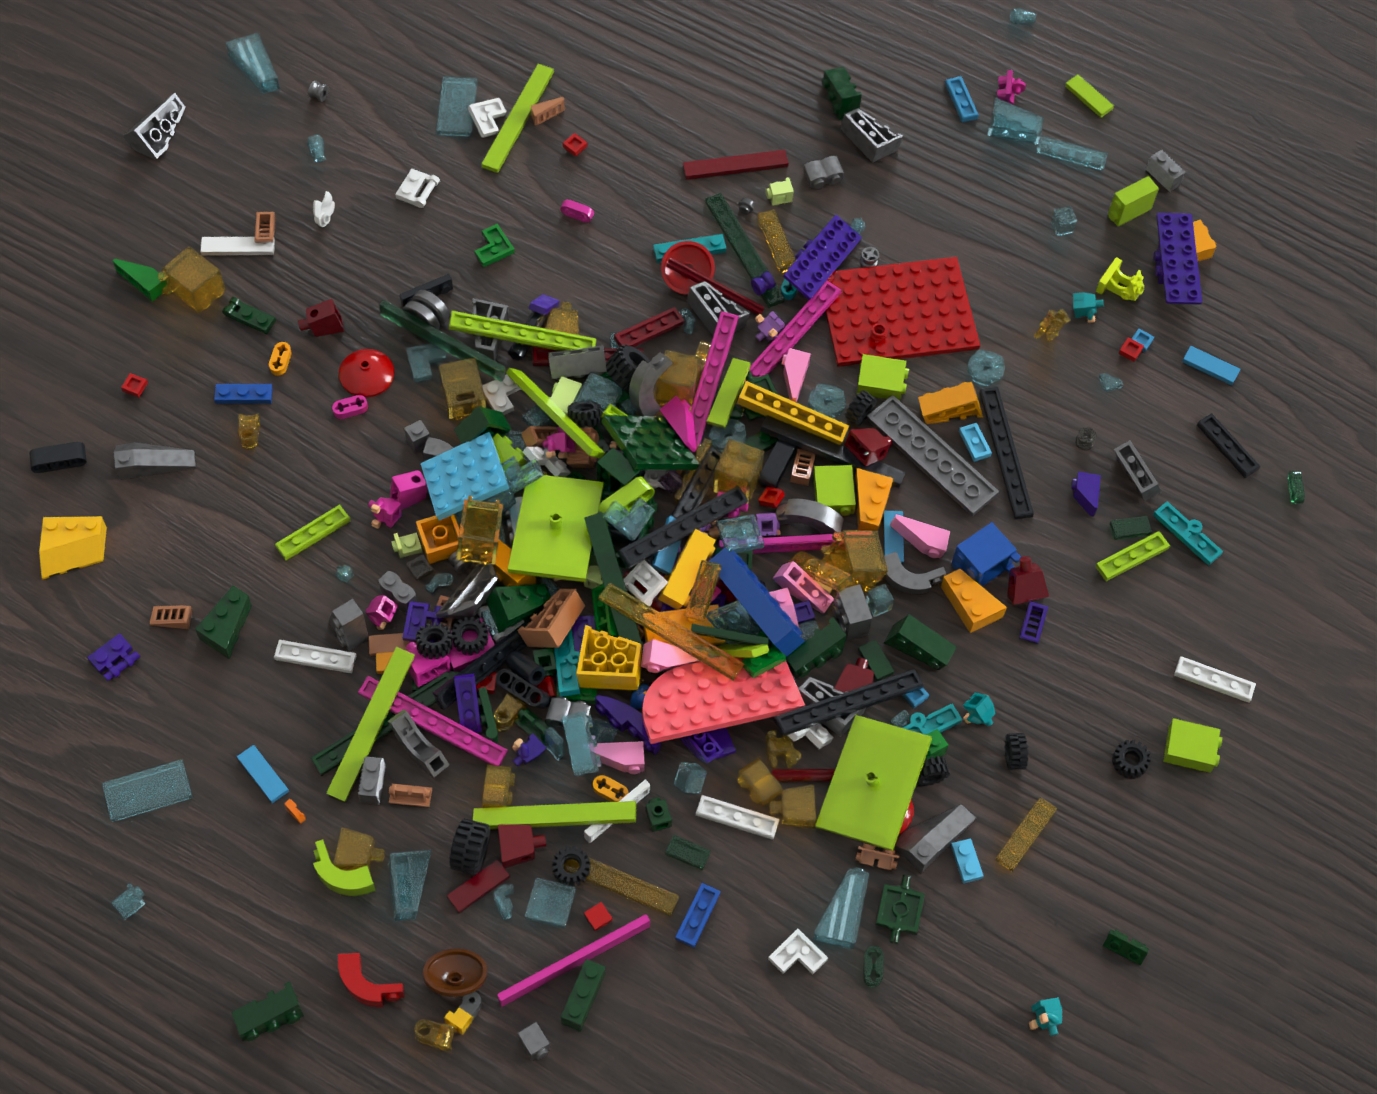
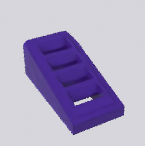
M1029 601L1019 636L1020 639L1039 643L1048 606ZM1031 610L1041 613V616L1032 614ZM1029 617L1038 619L1039 623L1029 620ZM1027 624L1037 626L1038 628L1037 630L1029 628ZM1025 631L1035 633L1036 636L1026 635Z

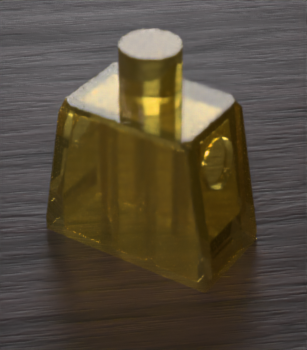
M562 302L560 308H553L551 310L545 329L579 335L578 311L571 309V303Z
M814 785L782 790L780 801H769V813H781L782 824L815 828Z
M342 827L333 865L345 871L355 870L364 866H368L370 870L372 860L383 862L385 849L374 848L375 841L372 836Z

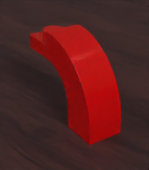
M360 953L338 954V969L343 984L349 994L357 1001L372 1007H383V999L398 1001L399 998H404L403 983L378 985L370 983L362 976Z

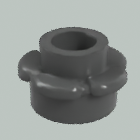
M743 198L742 201L738 202L742 213L748 214L754 211L755 203L748 198Z

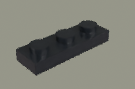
M449 274L399 294L402 307L404 308L408 302L412 301V297L419 290L429 291L435 296L446 294L453 290L451 276Z

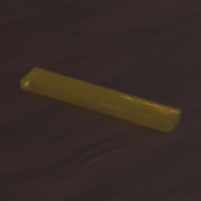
M589 858L590 874L586 877L587 881L666 915H672L679 900L678 895ZM571 859L564 863L563 868L568 873H575L580 865L576 860Z

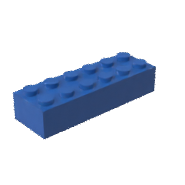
M725 547L708 561V564L783 654L788 656L805 642L801 637L803 632L791 621L792 619L783 611L780 604L769 594L766 587L760 583L757 576L747 567V564L734 550L730 552Z

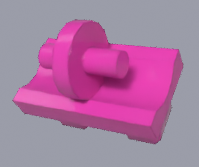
M1007 70V76H999V87H1006V89L997 90L998 100H1007L1009 105H1014L1015 94L1019 95L1025 91L1026 84L1019 78L1016 80L1013 78V70Z

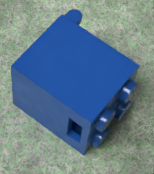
M991 522L956 546L951 564L955 571L961 569L983 587L1003 572L1007 571L1009 573L1010 569L1014 568L1013 561L1019 563L1021 556L1016 552L1017 549Z

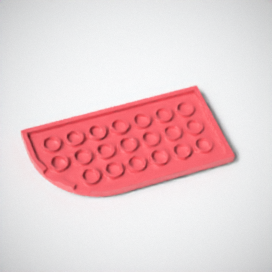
M723 656L678 666L659 676L646 692L643 701L642 718L650 744L778 716L804 707L805 703L786 660L778 666L752 678L742 666V660L745 658Z

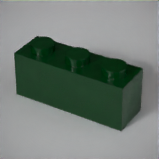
M588 959L585 960L561 1015V1024L581 1032L605 977V966Z

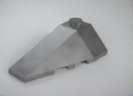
M173 93L134 125L123 137L134 151L152 159H157L167 150L168 142L174 135L176 124L179 123L186 106L176 93Z
M143 443L116 445L114 450L115 469L119 479L196 468L194 450Z
M959 805L906 830L897 839L894 849L922 873L976 820V817L964 806Z

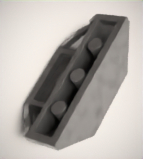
M490 560L476 565L436 613L438 618L463 619L464 617H474L478 613V608L486 603V599L494 590L498 579Z

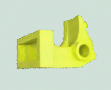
M1116 257L1100 279L1096 292L1102 295L1107 289L1124 300L1136 301L1144 291L1141 270H1138L1137 274L1132 277L1124 275L1120 271L1122 260ZM1118 283H1121L1127 287H1122L1118 285Z

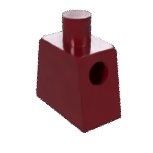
M333 299L307 308V318L298 321L301 331L311 329L316 337L345 332L342 316Z
M874 428L852 429L849 431L844 445L865 466H868L886 457L888 449L892 445V440L889 436L884 437Z
M1021 557L1019 559L1020 566L1010 569L1007 597L1014 605L1049 597L1042 569L1036 563H1031V557Z
M858 658L856 665L847 664L834 689L845 693V691L848 692L872 684L874 672L867 669L868 660Z
M498 825L504 868L534 860V848L546 847L545 834L532 836L530 825Z

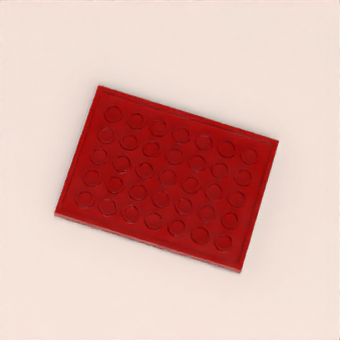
M957 257L834 271L826 280L841 289V294L825 311L837 367L861 364L863 354L891 359H905L980 349V342ZM877 323L885 325L888 330L886 339L882 341L872 339L869 333L870 328Z

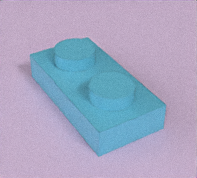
M977 423L959 429V433L974 462L991 457L992 452Z
M971 838L951 843V849L963 884L983 879L984 876Z

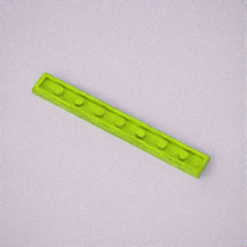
M541 64L536 66L483 160L482 168L496 173L499 172L531 115V105L537 104L554 73L553 68Z
M451 311L449 330L557 351L596 346V338Z
M508 368L506 374L589 456L596 458L604 456L605 452L522 371Z
M398 647L395 648L326 794L341 801H347L362 769L363 758L368 756L412 664L415 657L414 654Z
M636 801L474 808L473 821L489 824L490 829H498L499 824L548 827L636 823Z

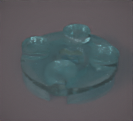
M984 350L976 351L970 358L967 371L972 376L973 381L981 385H992L993 382L1000 381L1005 370L1002 356ZM983 366H989L990 369L986 371Z
M818 384L811 391L808 401L809 408L830 418L841 415L846 403L844 391L828 384ZM828 399L832 403L825 405L823 400Z
M729 419L725 429L713 426L709 433L712 446L715 450L723 453H729L730 450L735 448L736 450L740 449L747 441L745 425L738 420ZM726 434H731V435H732V436H728L727 438H725V435H726Z

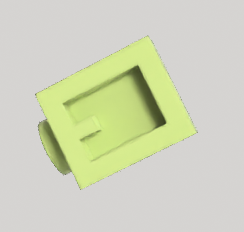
M417 532L398 537L397 533L394 534V541H391L394 552H398L400 558L422 552Z

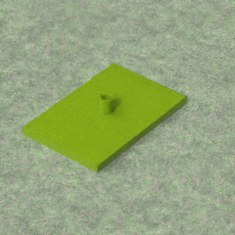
M528 473L511 550L508 573L586 582L592 543L584 518L599 513L598 507L601 503L604 482Z
M855 715L818 816L816 828L893 851L932 737Z

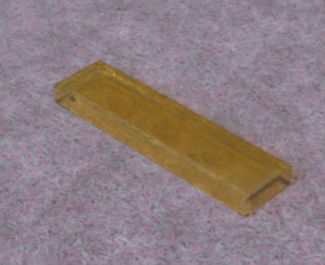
M1040 797L995 860L1013 872L1057 808Z

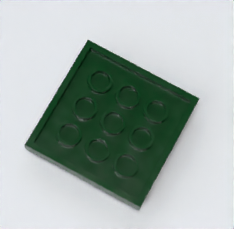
M603 415L601 422L634 469L697 470L699 466L698 461L665 417Z

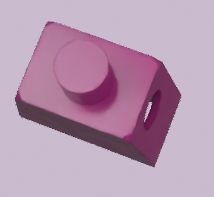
M417 470L392 477L390 498L401 503V510L426 498L428 487L421 472Z
M410 642L406 646V650L415 655L408 671L417 687L436 679L445 672H450V658L447 655L443 658L440 655L439 659H436V657L429 659V656L424 658L423 654L420 655L418 653L415 642Z

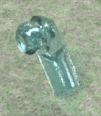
M684 308L679 311L686 321L684 332L692 334L696 319L689 309Z
M438 573L430 580L425 589L433 593L438 586L450 585L454 578L449 573Z

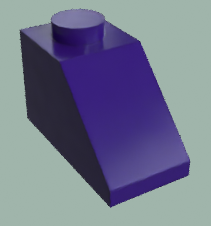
M1078 472L1076 478H1073L1071 483V489L1074 490L1073 497L1090 516L1094 517L1098 508L1101 475Z

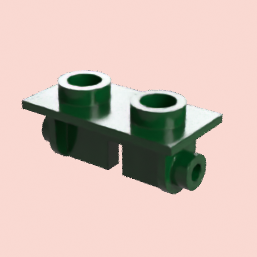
M522 708L518 712L519 717L514 721L529 736L533 733L544 746L557 734L528 708L526 710Z
M1110 929L1103 947L1141 966L1149 952L1146 944H1142L1134 939L1129 942L1127 941L1128 936L1116 929L1115 931Z

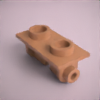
M392 784L389 787V803L429 807L432 788Z
M863 843V846L858 845V849L862 851L861 853L857 852L856 860L860 864L873 866L874 860L879 859L877 867L896 870L897 861H894V857L899 858V855L895 854L896 850L890 851L883 848V851L876 850L874 845Z

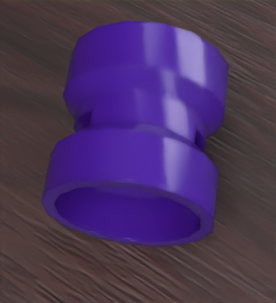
M767 271L761 274V277H755L751 280V286L759 296L764 294L767 289L771 290L776 286L773 276Z

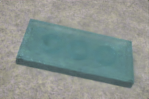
M443 76L436 130L437 135H472L473 119L467 108L469 105L475 104L477 78Z
M183 759L102 783L112 822L193 798Z

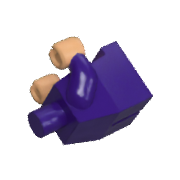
M533 733L528 737L527 743H524L519 738L512 746L513 750L517 752V757L513 760L517 767L522 763L526 765L534 761L546 750L543 743Z

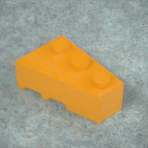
M963 382L958 386L943 388L941 391L926 393L918 397L926 424L949 422V418L960 417V420H964L966 416L977 415V418L983 417L972 382Z
M857 468L855 485L858 532H872V536H877L893 478Z
M495 540L480 552V562L490 560L496 572L497 581L499 583L502 582L505 587L536 584V576L508 573L512 549L501 540Z
M961 569L943 577L941 588L970 633L1004 617L1007 607Z

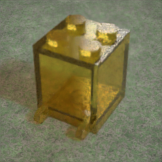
M190 246L163 267V271L158 274L160 281L166 279L167 286L162 290L165 296L173 292L198 313L207 309L216 298L221 297L226 291L220 270Z
M666 350L664 355L670 358L673 364L657 379L656 393H653L654 399L658 404L665 405L677 395L681 401L685 399L692 407L701 378L702 357Z
M475 358L438 365L439 379L449 419H462L464 416L470 415L475 408L479 406L485 407V395ZM474 392L475 398L462 401L456 400L457 395Z
M728 439L715 468L713 492H727L739 485L750 501L762 471L764 451Z
M468 496V500L464 499L456 559L465 562L495 564L503 504H499L500 500L496 499L495 503L475 501L472 500L473 496Z
M865 530L835 532L832 535L835 541L830 546H823L821 552L829 555L837 589L860 584L863 591L872 590L888 572L878 532Z

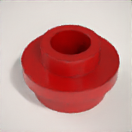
M877 323L870 328L869 333L872 339L882 341L886 339L888 330L885 325Z

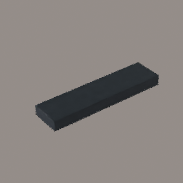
M1212 413L1198 421L1197 426L1244 478L1259 470L1260 465Z

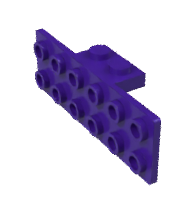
M1157 213L1159 246L1157 251H1154L1153 260L1156 262L1155 276H1158V284H1164L1166 303L1200 305L1202 303L1192 214Z
M835 215L813 241L809 239L803 246L805 250L800 249L794 256L796 258L795 262L783 277L810 300L862 237L838 215Z

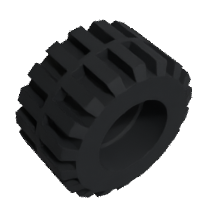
M621 345L607 360L606 370L620 388L629 392L630 382L636 368L643 360L647 363L650 360L635 347Z
M465 818L459 823L450 851L449 863L451 869L473 875L480 871L489 844V824Z

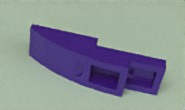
M601 695L595 697L596 710L599 714L605 715L609 719L608 722L614 729L618 728L623 732L628 728L631 736L643 741V747L646 751H651L654 755L660 751L661 742L650 744L643 724L642 714L639 711L610 697Z
M708 731L680 737L685 746L705 763L724 754L722 748Z

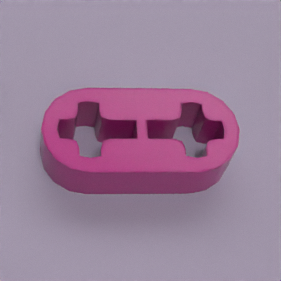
M565 200L560 208L564 215L585 223H589L594 216V211L590 207L572 200Z
M362 395L338 400L332 406L333 414L338 419L363 414L368 409L367 399Z

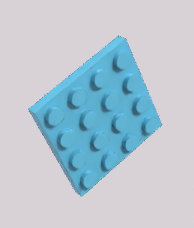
M490 432L421 463L434 511L439 521L509 489Z

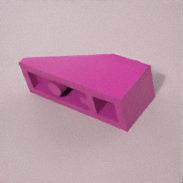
M676 395L660 411L686 446L694 453L696 451L694 417L689 410L691 406L685 399L681 401Z

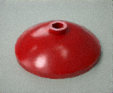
M694 241L676 243L663 256L661 262L663 280L676 293L688 295L690 287L698 283L668 268L666 265L670 258L713 279L715 272L714 259L709 250L700 243Z
M375 349L357 350L349 354L342 361L339 368L340 383L347 392L354 396L374 397L386 391L392 384L395 373L394 366L390 358L381 351Z

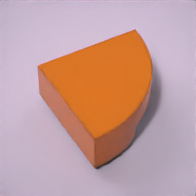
M289 799L284 803L287 812L300 824L306 820L305 815L296 808L297 805Z

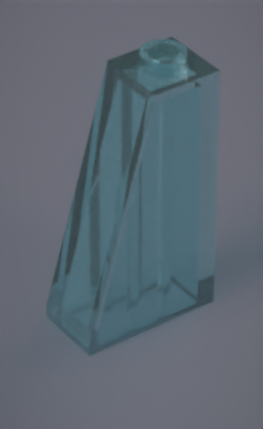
M258 33L226 42L229 57L263 94L280 89L278 77Z
M849 868L815 930L813 941L854 950L869 878L868 872L861 868Z

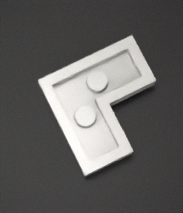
M500 98L471 104L467 108L482 138L498 133L499 130L493 118L505 116L506 114Z
M508 375L480 386L481 392L492 410L500 411L503 415L514 411V406L509 400L508 395L521 390V388Z
M527 446L524 449L523 453L534 465H545L554 476L566 477L571 473L566 468V464L556 456L552 458L546 457L547 448Z
M820 724L788 735L794 742L806 736L819 749L829 744L834 738Z
M797 929L769 956L768 960L783 974L797 960L814 974L828 960V957Z

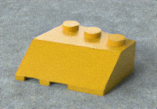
M102 516L43 517L39 549L42 579L50 578V575L56 573H67V570L73 568H83L103 562L107 527Z
M585 625L576 672L579 687L638 690L641 677V644L623 637L616 638L610 636L608 632L602 630L599 632Z

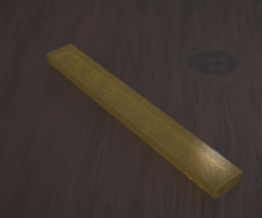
M609 583L599 596V600L733 681L744 667V663L612 583Z

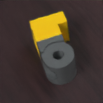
M475 991L465 995L463 1003L455 1013L449 1011L444 1017L445 1024L463 1035L481 1010L482 1002L480 995Z

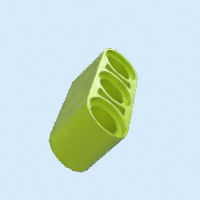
M637 477L602 501L598 510L604 513L605 518L610 524H615L650 500L655 493L654 489L643 477Z

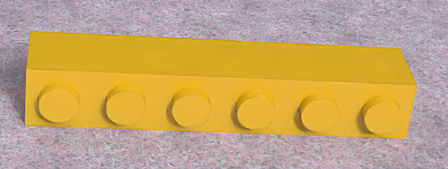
M748 381L745 382L736 403L761 415L771 416L838 445L842 444L849 428L847 424Z

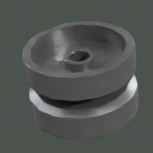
M419 290L412 297V301L408 302L402 309L403 317L407 323L420 334L430 337L438 331L440 325L444 324L450 314L446 305L437 296L426 290Z

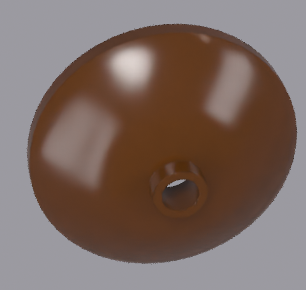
M448 949L438 952L427 960L423 968L425 984L432 991L448 997L468 995L478 990L487 978L485 961L478 954L465 949Z

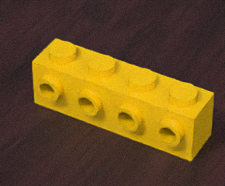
M697 529L691 533L658 600L676 610H679L682 606L686 607L691 598L689 595L691 589L694 590L699 582L697 579L699 573L702 574L707 566V563H705L707 557L710 558L715 551V547H713L715 539Z

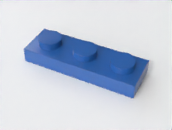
M216 384L215 404H272L273 387L272 384Z
M701 883L675 940L695 948L721 891Z

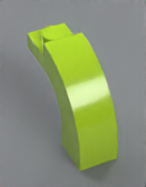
M324 840L315 842L317 849L313 851L317 862L313 863L319 879L326 887L346 896H359L375 891L368 866L350 871L338 869L329 859Z

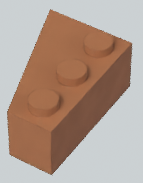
M559 589L543 605L544 609L538 615L534 614L530 617L532 621L525 628L521 626L518 629L519 634L528 647L559 648L585 607L575 589Z

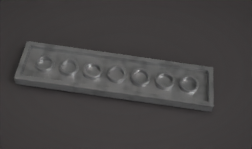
M894 395L867 415L866 420L884 437L889 436L896 448L972 517L998 496L999 491Z

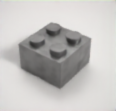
M860 584L839 589L836 598H834L833 614L835 618L838 617L839 625L846 634V641L869 635L872 615Z

